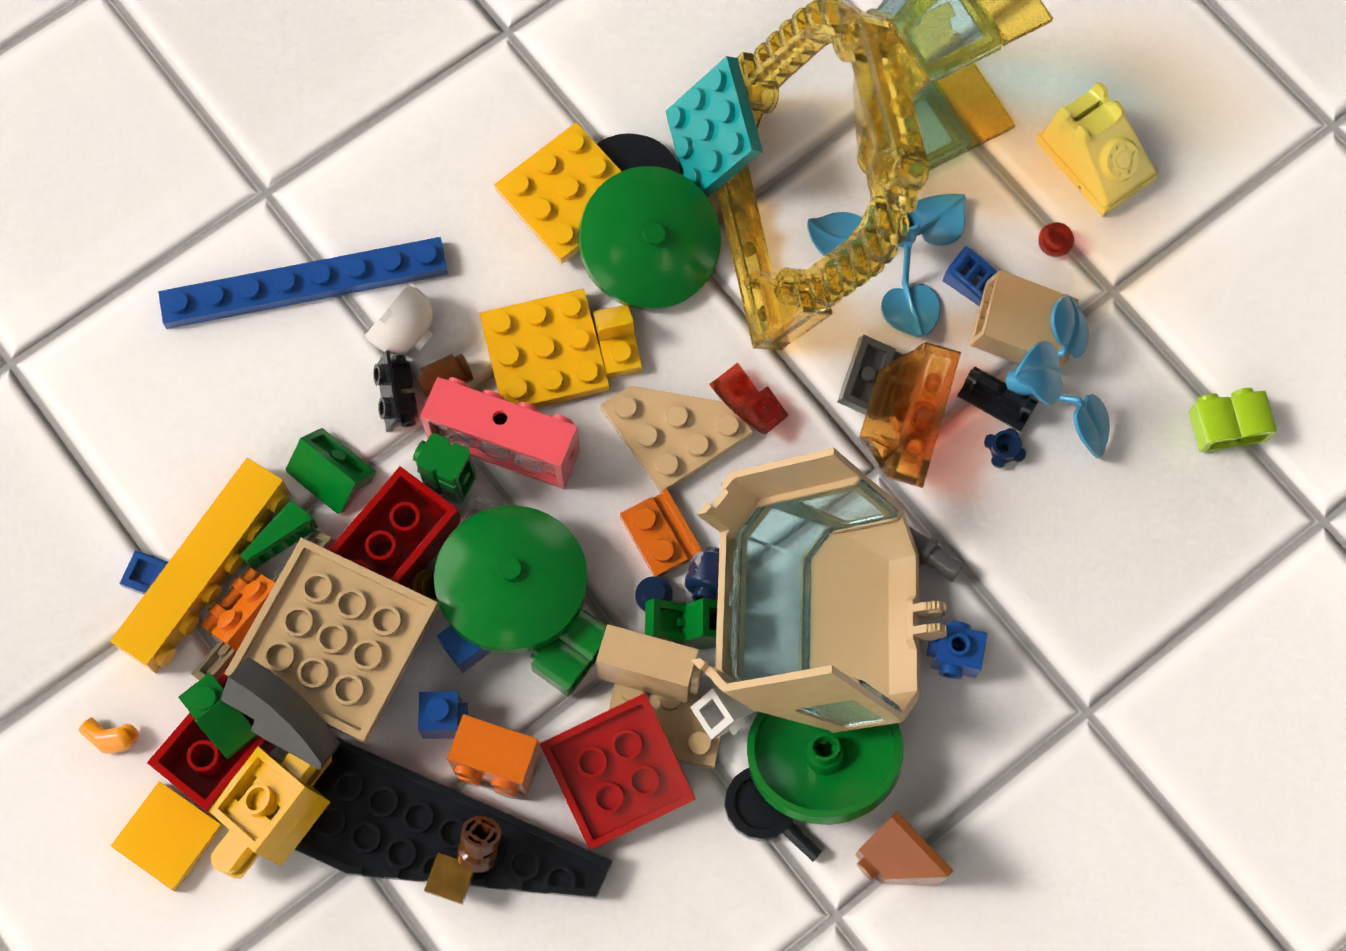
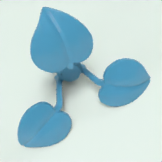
M964 194L936 195L920 199L910 206H901L894 211L891 223L884 222L882 228L870 239H868L870 231L867 223L862 217L853 213L836 212L819 218L808 219L807 228L812 243L825 258L835 263L851 264L860 261L863 256V247L873 246L886 233H888L894 245L904 247L903 289L894 288L884 295L881 302L882 315L893 328L915 337H925L934 330L940 314L939 300L935 292L927 285L918 284L909 287L911 248L917 236L921 234L927 243L936 246L949 245L960 238L965 225L966 197Z
M1065 294L1056 301L1051 312V328L1056 341L1061 345L1060 350L1057 352L1055 347L1048 341L1036 343L1024 356L1018 368L1008 372L1006 386L1008 390L1021 397L1035 396L1046 405L1055 404L1057 401L1075 404L1078 408L1074 412L1073 420L1077 434L1091 454L1099 459L1105 452L1110 432L1109 415L1104 403L1094 394L1085 396L1084 401L1080 397L1061 394L1062 380L1060 377L1059 359L1064 357L1068 351L1073 358L1081 357L1087 349L1089 339L1088 325L1083 311L1071 296Z

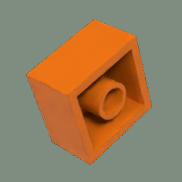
M463 714L447 761L453 769V773L458 775L457 780L475 787H479L480 783L484 782L495 787V793L516 799L517 794L528 796L542 756V750L537 738Z

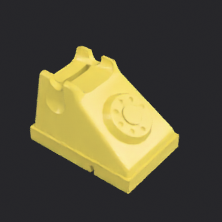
M1097 82L1087 93L1068 106H1062L1047 128L1039 133L1036 138L1039 146L1077 189L1081 187L1080 192L1102 217L1155 181L1159 174L1130 125L1123 106L1117 100L1114 102L1110 100L1108 90L1101 82Z

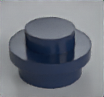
M652 576L643 579L638 584L635 591V599L639 608L645 612L646 601L659 599L672 602L673 592L670 584L665 579Z

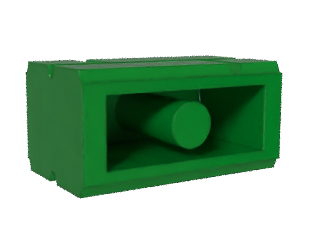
M433 433L428 437L427 441L422 440L414 452L413 461L416 462L417 472L420 473L422 482L438 495L443 493L446 499L457 504L464 502L477 478L470 449L455 442L451 444L449 439Z

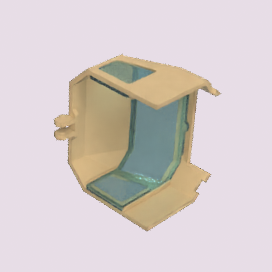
M834 447L730 472L721 483V486L724 487L721 493L711 505L706 502L696 514L720 532L715 667L701 658L690 661L710 677L720 690L748 708L829 730L832 733L904 722L921 697L920 640L933 641L947 637L946 625L940 623L920 625V617L931 619L944 616L946 614V603L935 600L920 603L919 553L902 506Z

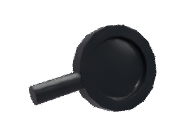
M746 768L733 778L726 791L724 807L727 819L735 831L747 839L757 841L775 839L783 834L814 862L823 850L793 823V818L781 813L764 799L752 780L749 768Z

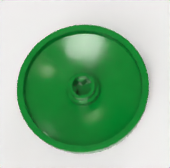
M642 166L621 171L598 187L582 212L578 229V246L581 260L589 277L608 297L620 304L635 309L661 310L673 307L689 299L709 280L719 258L721 233L718 218L712 204L696 184L675 171L661 167Z
M500 506L471 516L449 535L437 557L434 571V588L437 602L445 620L461 638L486 651L500 654H519L550 644L565 633L573 624L582 609L586 596L587 567L584 554L577 539L559 520L545 512L530 507Z
M758 712L748 733V766L752 780L759 793L781 813L793 819L811 824H839L866 815L889 796L899 779L902 769L903 739L898 723L832 733L829 730Z

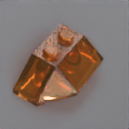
M925 342L916 347L915 350L901 356L879 370L859 439L886 478L923 488L961 355L960 351Z

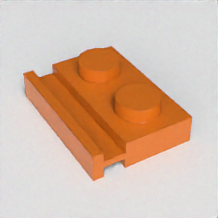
M667 489L663 490L661 494L650 497L620 513L621 521L653 576L662 577L687 564L696 553L703 551Z

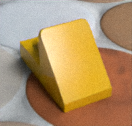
M621 305L592 311L607 379L642 372L635 338L634 321L629 307Z

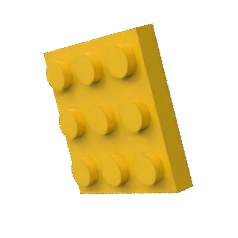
M575 122L496 182L494 186L497 193L562 265L579 252V222L588 200L599 186L613 175L621 172V170L582 127Z
M584 288L479 312L498 394L502 395L505 401L517 405L519 402H525L539 408L610 391Z

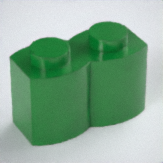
M581 609L579 615L565 633L550 644L532 651L530 658L533 659L531 663L532 671L569 697L587 675L590 668L596 663L607 626L584 609Z

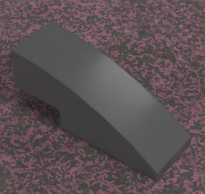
M248 657L228 677L221 701L255 719L251 729L253 733L319 770L338 749L340 742L319 714L290 685L269 669Z

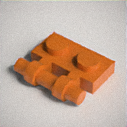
M249 567L241 578L237 576L231 582L230 586L232 588L218 604L214 602L207 610L210 614L200 626L237 652L275 582Z

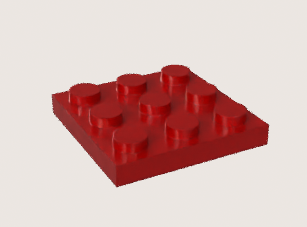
M646 692L539 743L589 850L696 800Z

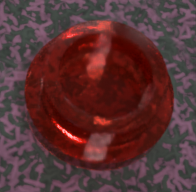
M1055 222L1042 228L1038 236V244L1046 255L1062 257L1071 251L1074 244V236L1067 225Z

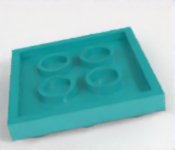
M726 56L665 111L681 174L696 184L707 198L763 152L740 65L736 57Z

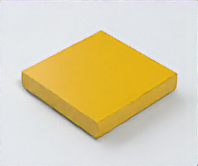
M159 781L111 844V847L176 892L224 826Z

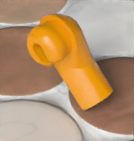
M91 717L79 728V732L99 751L106 754L126 751L131 748L132 743L138 740V731L131 724H124L121 727L106 730Z

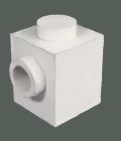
M717 686L690 707L711 740L728 732H731L733 736L740 734L753 724L750 718L758 712L730 697Z

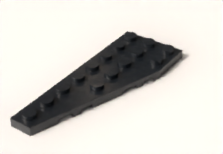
M337 738L340 744L332 755V762L313 785L330 803L294 849L351 876L427 883L438 853L457 859V850L461 841L460 835L464 822L475 816H485L493 819L501 828L497 858L494 866L488 871L474 872L469 887L597 899L613 863L612 860L340 738Z

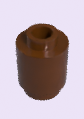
M450 354L421 367L422 375L416 378L425 398L430 395L437 377L446 380L453 377L466 383L474 380L463 354L455 357L453 354Z

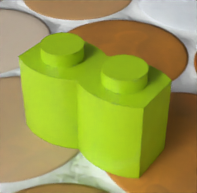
M1242 388L1234 391L1231 394L1232 397H1219L1216 393L1199 397L1196 400L1197 402L1188 411L1199 452H1212L1234 446H1247L1269 441L1277 433V428L1266 391Z

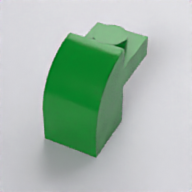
M705 598L688 604L659 599L646 601L645 635L695 649L716 647L718 601Z

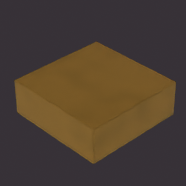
M438 853L424 891L463 905L474 872L464 869L456 858Z

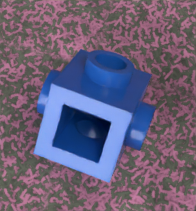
M950 621L948 624L942 623L946 625L947 637L928 642L926 655L933 657L931 669L940 670L939 674L946 678L961 679L962 675L976 678L982 668L988 633L971 630V625L964 622Z

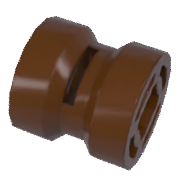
M475 816L464 822L460 835L461 841L457 850V860L464 869L481 873L488 871L494 866L498 853L497 848L501 839V828L497 822L485 816Z

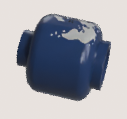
M707 548L705 551L696 553L692 558L684 585L693 595L694 601L702 598L718 601L719 548Z

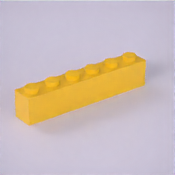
M247 457L110 642L154 673H157L160 667H166L176 654L175 647L183 636L190 635L199 622V614L206 605L214 603L222 590L221 584L229 574H234L241 567L244 561L241 558V553L262 532L274 513L278 514L285 507L290 491L284 480Z

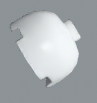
M409 283L364 337L382 351L389 350L390 354H404L412 349L413 346L420 351L433 335L428 330L434 320L430 301L417 287Z

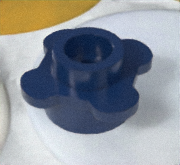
M1008 428L998 432L996 435L989 434L984 440V446L990 450L992 455L991 463L996 468H1003L1006 463L1012 461L1022 462L1026 457L1025 449L1021 448L1022 442L1019 433L1015 429ZM1003 445L1008 447L1007 451L1002 450Z

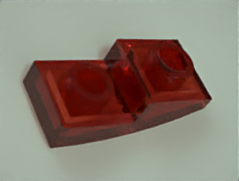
M738 362L709 383L719 398L738 417L764 435L789 416L770 388L767 386L758 391Z

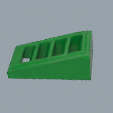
M289 501L241 553V558L248 567L255 570L297 543L301 537L304 538L312 533L318 526L311 515L294 501Z

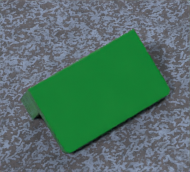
M323 428L299 439L286 467V472L337 514L345 511L354 491L371 483L377 472Z

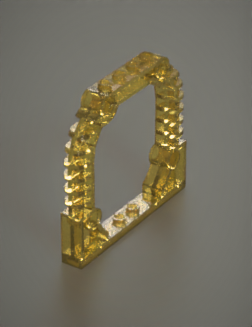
M814 0L807 3L805 8H799L795 11L791 19L784 21L780 25L779 31H774L767 37L766 42L759 44L755 48L754 54L742 52L737 57L758 130L763 114H769L776 108L779 99V88L820 50L832 43L837 57L843 62L852 64L873 147L866 168L867 184L871 197L859 226L843 243L808 269L785 267L778 273L773 272L748 165L717 189L753 349L783 350L833 314L831 306H835L843 297L849 296L857 287H862L871 277H876L882 272L885 264L890 263L897 255V244L904 242L908 234L909 222L907 213L915 212L918 190L925 185L928 179L929 163L893 26L887 18L868 15L862 9L842 0Z

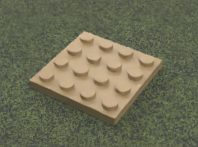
M301 537L224 674L229 677L250 657L290 685L312 706L329 727L366 744L438 610L439 604L424 595Z

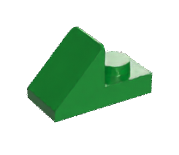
M209 672L178 696V698L195 718L196 724L226 759H229L258 735L251 731L253 725L241 711L221 701L224 689Z

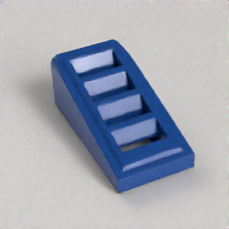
M965 246L947 268L943 282L980 307L983 296L982 291L985 288L986 281L998 271L979 254ZM966 266L970 270L964 277L960 272ZM978 274L982 279L975 286L971 282Z

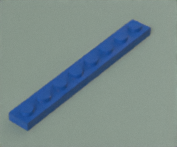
M441 237L162 290L158 291L163 325L166 329L447 275L448 270Z

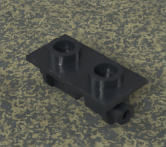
M386 350L378 363L374 365L373 379L375 385L380 388L379 416L385 421L386 432H390L397 422H401L402 427L416 425V419L419 415L415 393L401 392V389L413 388L410 362L406 360L404 355H395L390 358V351Z
M977 367L971 369L957 395L962 400L1019 432L1022 431L1038 404V401L1031 397H1021L1008 390L1006 383Z

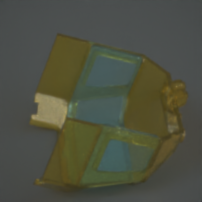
M883 0L877 9L871 8L867 10L852 85L858 154L857 162L863 173H869L875 184H904L1014 129L1016 124L975 65V62L1001 50L1002 46H1006L1008 43L1051 23L1053 17L1041 0Z

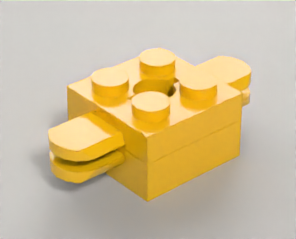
M257 747L208 810L229 829V832L211 854L213 867L234 879H241L259 856L282 866L330 803L313 785L332 762V756L319 770L290 753L281 761L262 748ZM279 806L277 813L274 816H272L276 808Z

